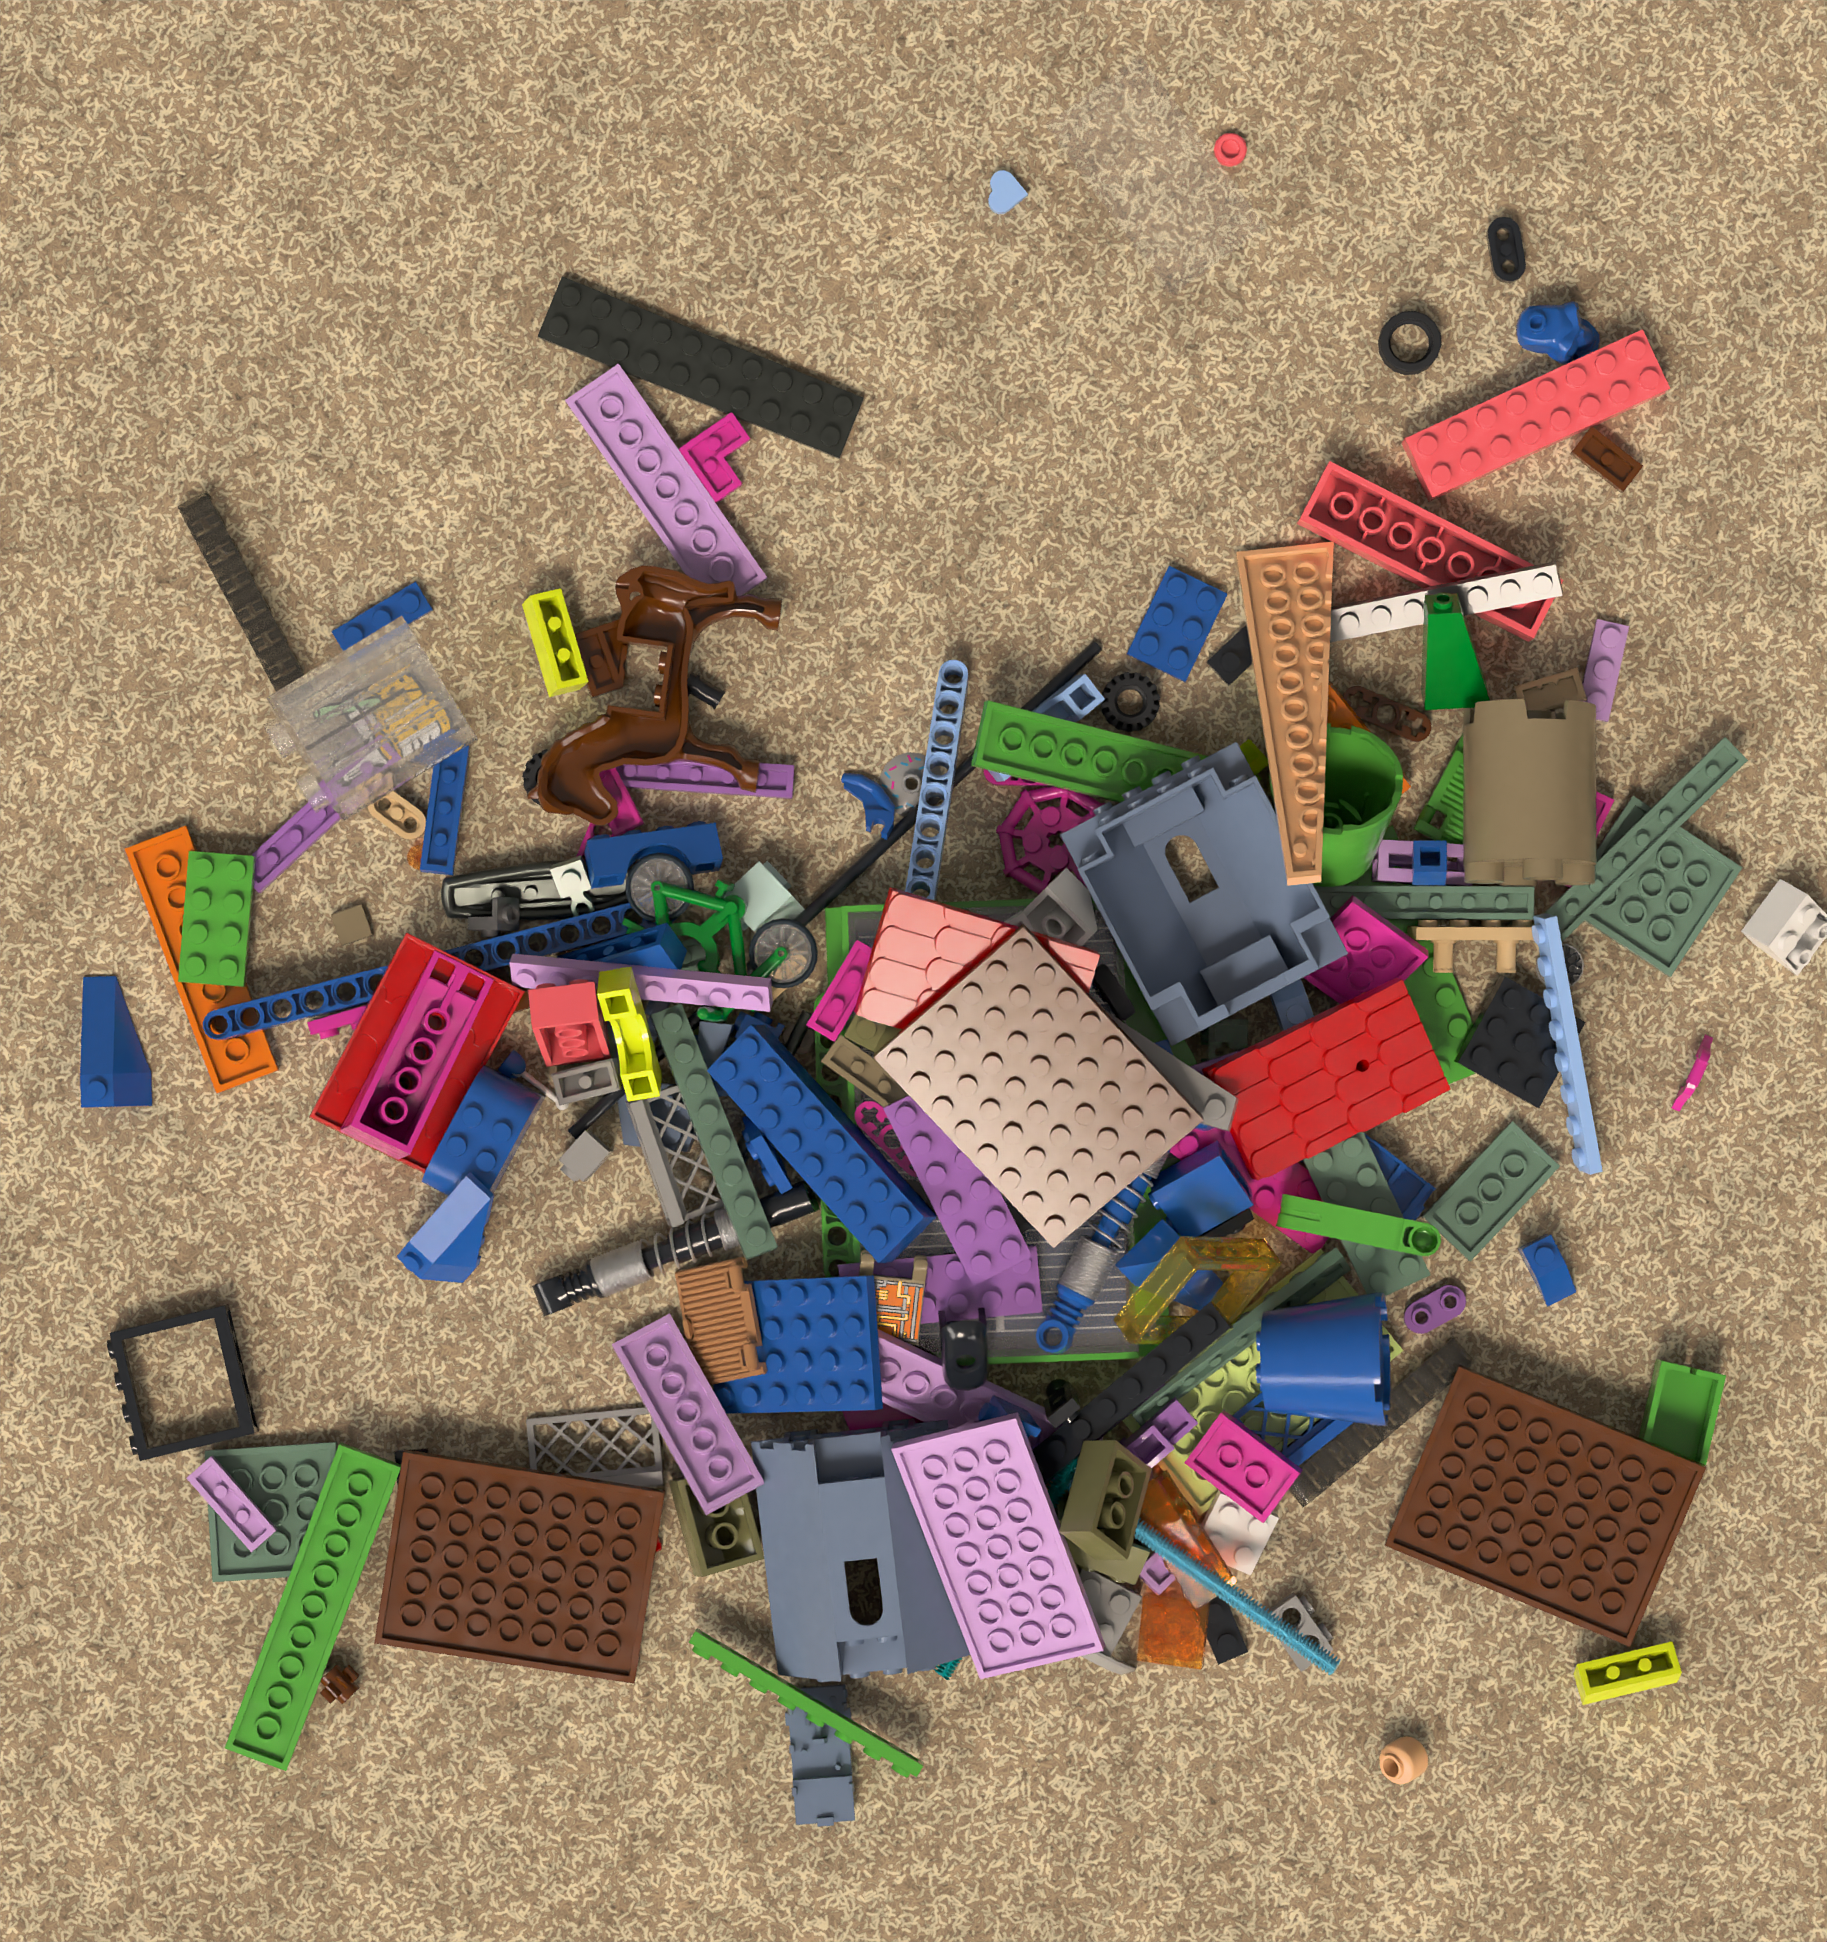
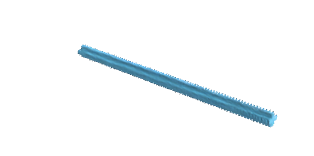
M1070 1480V1481H1071V1483L1069 1484L1070 1486H1069V1487H1066V1488L1068 1489V1492H1069V1490H1070V1487H1071V1485H1072L1073 1480ZM1139 1518L1134 1535L1135 1539H1138L1139 1542L1141 1541L1142 1544L1145 1543V1546H1148L1149 1549L1151 1548L1152 1551L1155 1550V1553H1158L1159 1556L1161 1555L1162 1558L1165 1557V1560H1168L1169 1563L1172 1562V1565L1175 1564L1176 1568L1182 1569L1183 1573L1185 1572L1189 1577L1192 1576V1579H1195L1196 1582L1199 1581V1584L1202 1583L1203 1587L1209 1588V1591H1212L1213 1594L1215 1593L1216 1596L1219 1595L1220 1599L1226 1600V1603H1229L1230 1606L1232 1605L1233 1608L1236 1607L1237 1611L1243 1612V1615L1246 1614L1247 1618L1253 1619V1622H1256L1257 1625L1260 1624V1627L1263 1626L1264 1630L1270 1631V1634H1273L1274 1637L1277 1636V1639H1280L1281 1642L1284 1640V1644L1287 1643V1646H1290L1291 1649L1294 1648L1295 1652L1301 1653V1656L1304 1655L1305 1659L1311 1660V1663H1314L1315 1666L1318 1665V1668H1321L1322 1671L1325 1669V1673L1328 1672L1329 1676L1336 1671L1341 1659L1336 1661L1337 1656L1333 1659L1334 1654L1329 1656L1330 1651L1326 1654L1327 1649L1322 1651L1324 1647L1319 1649L1320 1644L1316 1647L1317 1642L1312 1644L1313 1639L1310 1642V1637L1305 1639L1307 1635L1301 1637L1303 1632L1299 1635L1300 1630L1295 1632L1296 1627L1291 1630L1293 1625L1288 1627L1289 1622L1284 1625L1286 1620L1281 1622L1283 1618L1278 1620L1279 1615L1274 1618L1276 1613L1271 1615L1272 1610L1267 1613L1269 1608L1264 1611L1266 1606L1261 1608L1262 1603L1257 1606L1259 1601L1254 1603L1255 1599L1250 1601L1252 1596L1247 1599L1249 1594L1244 1596L1245 1591L1240 1594L1242 1589L1237 1592L1239 1587L1233 1589L1235 1584L1230 1587L1232 1582L1227 1584L1228 1580L1223 1582L1225 1577L1220 1580L1222 1575L1216 1577L1218 1572L1213 1575L1215 1570L1210 1573L1211 1568L1206 1570L1208 1565L1203 1568L1205 1563L1200 1566L1201 1561L1196 1563L1198 1558L1193 1561L1195 1556L1189 1558L1191 1553L1186 1556L1188 1551L1183 1554L1184 1549L1179 1551L1181 1546L1176 1549L1178 1544L1173 1547L1174 1542L1169 1544L1171 1539L1166 1542L1168 1537L1163 1539L1164 1535L1159 1537L1161 1532L1156 1535L1158 1530L1152 1532L1154 1527L1149 1530L1151 1525L1146 1528L1148 1523L1142 1525L1144 1520L1139 1523L1141 1519Z

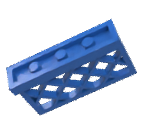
M1262 1392L1232 1415L1243 1424L1240 1418L1248 1411H1263L1261 1431H1251L1259 1434L1263 1440L1265 1435L1284 1437L1280 1453L1297 1466L1353 1423L1321 1418L1322 1420L1313 1426V1420L1316 1417H1309L1308 1431L1302 1436L1289 1434L1290 1417L1293 1414H1286L1284 1434L1267 1432V1414L1270 1411H1266L1265 1406L1264 1408L1255 1407L1263 1400ZM1288 1438L1296 1439L1287 1447Z

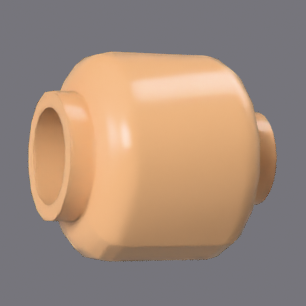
M1400 1737L1387 1744L1381 1750L1379 1756L1380 1768L1384 1776L1393 1783L1400 1785L1409 1783L1426 1771L1428 1766L1426 1749L1413 1737Z

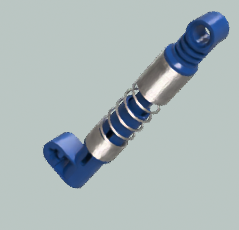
M1203 1124L1195 1127V1129L1201 1131H1208L1214 1128ZM1170 1150L1098 1210L1103 1214L1100 1222L1088 1221L1089 1225L1096 1231L1093 1237L1081 1236V1239H1079L1080 1242L1076 1245L1077 1248L1073 1251L1074 1254L1070 1257L1071 1260L1067 1263L1068 1266H1066L1057 1285V1297L1060 1299L1059 1301L1054 1300L1053 1304L1056 1307L1055 1309L1051 1307L1049 1310L1052 1312V1315H1047L1044 1322L1037 1329L1036 1341L1044 1351L1060 1354L1067 1351L1072 1345L1073 1336L1077 1330L1074 1328V1324L1079 1326L1080 1321L1077 1318L1078 1316L1081 1318L1084 1316L1081 1310H1087L1089 1306L1094 1305L1102 1286H1104L1105 1280H1107L1106 1277L1110 1274L1109 1271L1113 1268L1112 1265L1116 1262L1115 1259L1119 1256L1117 1252L1110 1248H1123L1115 1240L1118 1232L1130 1233V1230L1123 1225V1222L1129 1225L1132 1218L1138 1217L1135 1211L1139 1203L1146 1202L1143 1195L1147 1187H1153L1151 1179H1156L1159 1175L1158 1173L1162 1169L1161 1167L1165 1163L1164 1161L1168 1157L1167 1155ZM1057 1327L1062 1332V1341L1056 1346H1051L1047 1341V1334L1052 1328Z

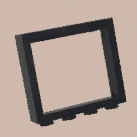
M229 1304L109 1333L111 1339L107 1340V1349L110 1358L116 1359L118 1371L114 1372L115 1383L118 1391L123 1390L126 1403L122 1404V1413L125 1422L131 1423L133 1435L129 1436L130 1447L133 1455L138 1454L139 1461L259 1432ZM214 1318L239 1427L149 1448L124 1339Z

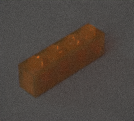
M1165 1470L1149 1480L1139 1516L1141 1518L1140 1522L1144 1520L1142 1525L1148 1523L1146 1528L1151 1525L1149 1530L1154 1527L1152 1532L1158 1530L1156 1535L1161 1532L1159 1537L1164 1535L1163 1539L1168 1537L1166 1542L1171 1539L1169 1544L1174 1542L1173 1547L1178 1544L1176 1549L1181 1546L1179 1551L1184 1549L1183 1554L1188 1551L1186 1556L1191 1553L1189 1558L1195 1556L1193 1561L1198 1558L1196 1563L1201 1561L1200 1566L1205 1563L1203 1568L1208 1565L1206 1570L1211 1568L1210 1573L1215 1570L1213 1575L1218 1572L1216 1577L1222 1575L1220 1580L1225 1577L1223 1582L1228 1580L1227 1584L1232 1582L1230 1587L1236 1584L1237 1580L1169 1472ZM1165 1557L1163 1558L1166 1569L1175 1576L1181 1586L1183 1596L1192 1603L1195 1609L1217 1597L1215 1593L1213 1594L1212 1591H1209V1588L1206 1589L1205 1586H1202V1583L1199 1584V1581L1196 1582L1195 1579H1192V1576L1189 1577L1188 1574L1186 1575L1185 1572H1182V1569L1179 1570L1178 1567H1175V1564L1172 1565V1562L1169 1563L1168 1560H1165Z

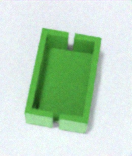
M1656 1359L1638 1438L1706 1465L1726 1375Z

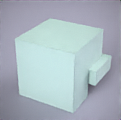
M758 861L735 883L733 891H727L724 896L725 898L730 895H738L743 898L747 910L744 917L741 918L742 929L745 931L750 927L755 933L769 921L781 918L794 920L804 910L799 902L787 891L791 885L768 861L764 864ZM786 925L768 929L760 939L767 945Z

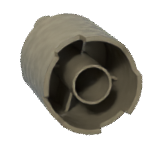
M1503 699L1476 702L1475 710L1463 708L1464 882L1476 884L1497 883V886L1534 888L1537 887V880H1555L1557 885L1571 886L1595 884V865H1597L1596 705L1583 701L1565 700L1563 713H1555L1551 711L1527 710L1525 699Z

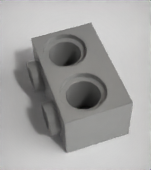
M585 1130L560 1157L559 1161L564 1164L560 1170L574 1182L579 1179L582 1182L588 1181L613 1151L590 1130Z
M1293 1592L1268 1610L1267 1613L1272 1610L1271 1615L1276 1613L1274 1618L1279 1615L1278 1620H1280L1286 1609H1297L1299 1611V1619L1295 1624H1292L1291 1630L1296 1627L1295 1632L1300 1630L1299 1635L1303 1632L1301 1637L1304 1635L1317 1637L1318 1645L1320 1644L1319 1649L1324 1647L1322 1651L1327 1649L1326 1654L1334 1650L1329 1644L1334 1639L1323 1622L1317 1626L1310 1615L1315 1611L1304 1595L1298 1599ZM1284 1640L1281 1642L1301 1672L1312 1665L1311 1660L1308 1661L1307 1658H1304V1655L1301 1656V1653L1295 1652L1294 1648L1288 1647L1287 1643H1283Z

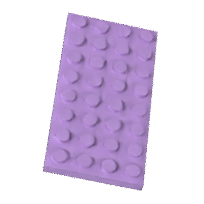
M1018 1412L893 1444L891 1448L980 1679L1104 1651V1639L1065 1536L1059 1532L1061 1525Z

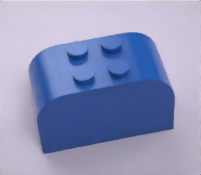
M483 1066L467 1091L424 1173L422 1182L449 1196L469 1173H472L494 1194L545 1096L489 1066Z

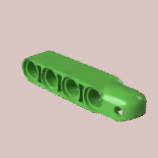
M1282 1194L1281 1208L1276 1224L1278 1227L1419 1256L1434 1254L1441 1244L1439 1231L1428 1223Z

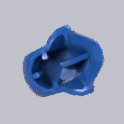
M1574 301L1566 302L1562 305L1526 307L1519 315L1516 325L1517 339L1522 348L1535 353L1548 354L1551 359L1560 364H1568L1572 361V357L1576 360L1596 351L1600 344V338L1597 330L1590 322L1580 317L1578 303Z

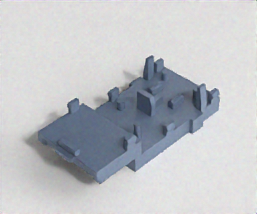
M845 1684L799 1688L851 1719V1708L847 1707L846 1697H848ZM796 1706L794 1711L787 1708L788 1712H785L786 1726H789L790 1732L789 1753H791L793 1788L791 1789L792 1796L794 1797L796 1825L817 1823V1826L820 1827L833 1826L834 1822L855 1821L851 1744L834 1735L836 1729L826 1723L823 1727H820L806 1718L808 1713Z

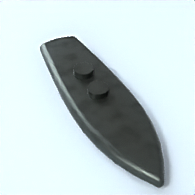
M565 860L526 863L445 877L441 888V900L444 911L448 918L492 917L493 897H510L519 899V920L573 918L571 896L561 899L550 872V865ZM632 867L626 873L624 884L585 891L592 898L595 905V911L593 912L629 903L626 895V880ZM638 870L632 887L635 900L650 893L651 884L661 880ZM582 902L576 905L579 910V916L592 913L589 911L586 903Z

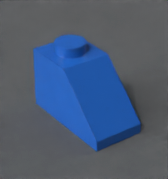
M1545 1234L1517 1248L1547 1307L1576 1293L1567 1265L1551 1234Z

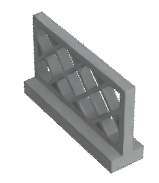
M677 1084L662 1089L659 1097L630 1102L628 1100L625 1101L667 1224L672 1228L684 1224V1221L725 1207L722 1199L711 1195L716 1185L714 1178L706 1192L690 1185L698 1167L710 1173L711 1170L709 1167L700 1164L704 1157L702 1149L696 1161L680 1154L688 1136L697 1141L699 1140L697 1136L690 1133L693 1127L691 1120L685 1130L669 1123L677 1105L686 1109L685 1105L679 1102L681 1094ZM678 1092L675 1099L667 1097L668 1095ZM660 1098L672 1102L665 1120L653 1116L649 1102ZM655 1121L662 1124L659 1131ZM667 1126L683 1133L675 1151L664 1147L661 1140ZM666 1152H668V1153H670V1154L673 1155L672 1158H671L670 1163H669V1160H668V1157H667ZM678 1157L694 1164L686 1182L675 1178L672 1172ZM677 1183L683 1185L681 1193L679 1192ZM688 1188L703 1194L704 1197L699 1208L686 1212L683 1198ZM709 1198L716 1201L706 1205Z
M646 1407L526 1419L530 1469L538 1470L537 1464L547 1454L560 1465L554 1473H560L565 1469L570 1473L567 1475L643 1487L665 1486L660 1434L653 1419L651 1418L652 1428L643 1438L629 1427L637 1415L649 1414ZM631 1416L626 1423L618 1418ZM606 1418H614L622 1425V1428L611 1441L596 1430ZM598 1419L593 1427L586 1422V1420ZM581 1421L590 1430L576 1444L564 1434V1431L572 1422ZM556 1423H565L560 1430L555 1425H553ZM548 1424L558 1433L546 1447H543L535 1440L534 1426ZM626 1429L640 1440L628 1456L614 1445ZM593 1432L608 1444L596 1459L581 1448ZM651 1435H653V1446L647 1442ZM560 1436L564 1437L575 1447L564 1462L560 1461L549 1451ZM643 1444L654 1452L655 1466L641 1467L632 1460ZM536 1445L543 1450L538 1457L536 1455ZM611 1447L625 1458L617 1470H608L599 1463ZM580 1451L593 1463L584 1473L576 1474L566 1465ZM628 1462H630L636 1467L623 1469L628 1464ZM596 1465L603 1470L591 1472Z

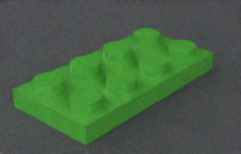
M189 851L178 982L245 987L256 856Z

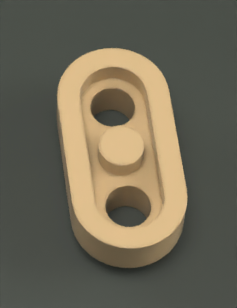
M378 788L370 794L367 807L373 817L404 839L416 840L423 836L425 833L426 816L421 810L389 788ZM384 798L389 799L391 802L390 808L386 811L379 808V802ZM408 818L416 819L417 826L415 829L408 830L406 828L405 822Z

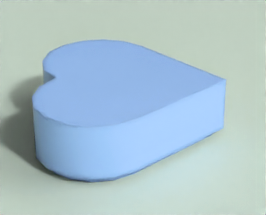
M1000 170L991 177L990 188L992 192L989 195L988 204L994 213L1005 214L1028 196V193L1010 172Z

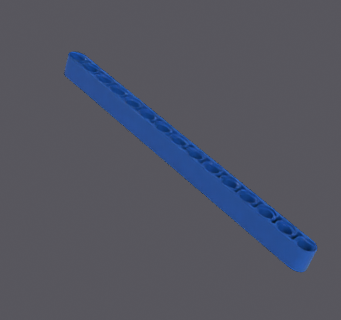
M653 897L636 901L641 909L655 915ZM669 898V902L673 904L676 911L679 908L678 901ZM630 903L445 950V952L466 962V955L472 950H478L484 956L483 963L478 968L489 972L510 966V959L503 960L497 954L498 946L503 942L514 944L515 954L547 957L628 935L626 934L628 927L623 925L622 922L625 913L633 908L630 906ZM599 917L607 918L611 922V929L605 935H598L592 929L593 922ZM644 918L640 924L647 929L657 926L656 922ZM570 925L575 926L579 930V938L574 943H565L561 939L562 929ZM535 934H543L547 938V946L540 952L533 951L529 947V940ZM388 965L213 1010L205 1016L203 1029L210 1038L226 1040L369 1003L374 993L370 987L371 979L376 975H383ZM345 983L353 984L356 989L355 997L350 1001H342L338 995L339 988ZM313 991H319L324 997L323 1005L318 1009L312 1010L307 1005V996ZM286 999L292 1005L291 1013L285 1018H279L275 1013V1005L278 1001ZM249 1008H256L260 1014V1019L254 1026H247L243 1021V1013ZM223 1016L227 1020L228 1027L224 1033L216 1035L212 1032L211 1022L215 1017Z

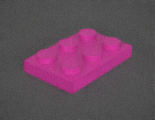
M1225 1410L1219 1414L1185 1461L1186 1465L1262 1523L1268 1519L1303 1471Z

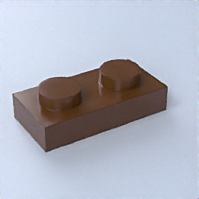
M1592 426L1570 453L1620 493L1625 491L1643 467V465Z

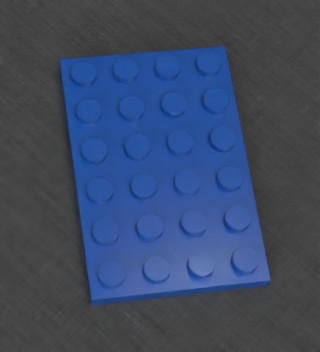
M874 1275L744 1281L745 1284L752 1285L762 1346L756 1347L759 1363L766 1362L767 1372L766 1374L713 1384V1391L726 1414L883 1409Z

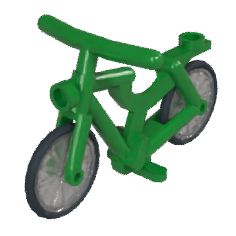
M654 853L637 861L629 871L626 880V895L633 910L642 918L656 922V925L668 923L676 936L687 935L699 941L706 953V960H701L697 964V969L700 972L722 974L718 970L720 955L718 945L713 936L729 924L734 975L748 976L741 918L744 917L747 906L743 898L738 895H730L724 898L727 891H733L735 884L725 879H718L715 886L719 889L714 896L694 890L693 877L690 870L683 861L673 855ZM690 903L717 911L702 925L691 922L672 923L673 919L678 918L686 911ZM624 918L622 922L623 925L628 927L626 934L647 929L629 918ZM781 918L765 923L757 930L750 943L749 959L754 972L749 976L771 978V986L775 988H790L803 983L811 975L817 963L818 950L812 933L800 922L792 919ZM700 1007L697 1010V1015L702 1020L719 1022L726 1020L735 1008L717 1007L714 1009Z

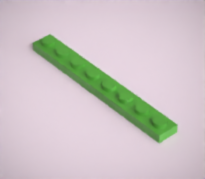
M697 1628L689 1643L694 1645L692 1651L707 1660L712 1656L721 1661L720 1667L731 1675L737 1677L741 1673L750 1678V1686L766 1694L767 1690L779 1696L777 1701L793 1711L796 1706L808 1713L806 1718L820 1727H823L826 1723L836 1729L834 1735L844 1742L851 1744L854 1740L864 1746L863 1752L871 1758L880 1761L881 1757L893 1763L891 1769L906 1778L910 1774L915 1777L919 1775L924 1766L923 1761Z

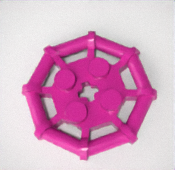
M1054 786L1031 791L1025 789L1020 792L1021 797L1003 823L998 825L996 829L1000 839L1005 866L1003 873L1005 876L1014 878L1039 895L1052 882L1054 875H1058L1059 872L1067 868L1070 872L1073 871L1076 878L1087 888L1065 843L1062 846L1055 845L1054 848H1050L1051 842L1049 837L1052 834H1062L1095 816L1093 810L1106 803H1100L1086 794ZM1061 797L1060 806L1047 807L1039 810L1035 804ZM1070 799L1090 812L1084 817L1075 814L1068 809ZM1030 807L1034 815L1024 830L1014 829ZM1013 838L1023 840L1025 856L1020 860H1016ZM1032 864L1045 873L1043 881L1025 871L1024 868Z

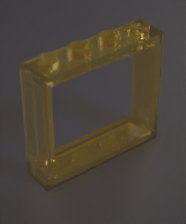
M1180 1236L1113 1320L1124 1334L1122 1337L1130 1344H1160L1192 1317L1160 1315L1197 1270L1233 1271V1273L1215 1293L1210 1302H1214L1232 1324L1282 1264V1261L1265 1239Z

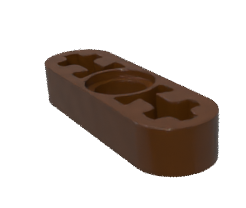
M1352 686L1342 695L1350 706L1352 702L1347 700L1348 696H1354L1357 692L1363 694L1361 700L1371 704L1372 697L1377 699L1378 702L1371 711V718L1365 715L1368 709L1363 706H1358L1354 711L1361 720L1410 742H1421L1431 732V722L1425 714L1362 686ZM1389 705L1395 710L1393 722L1385 724L1379 721L1377 710L1380 706ZM1402 711L1408 713L1404 718L1409 722H1415L1417 718L1422 720L1421 726L1425 728V732H1419L1416 736H1412L1410 734V727L1402 724L1401 731L1394 727L1399 723Z

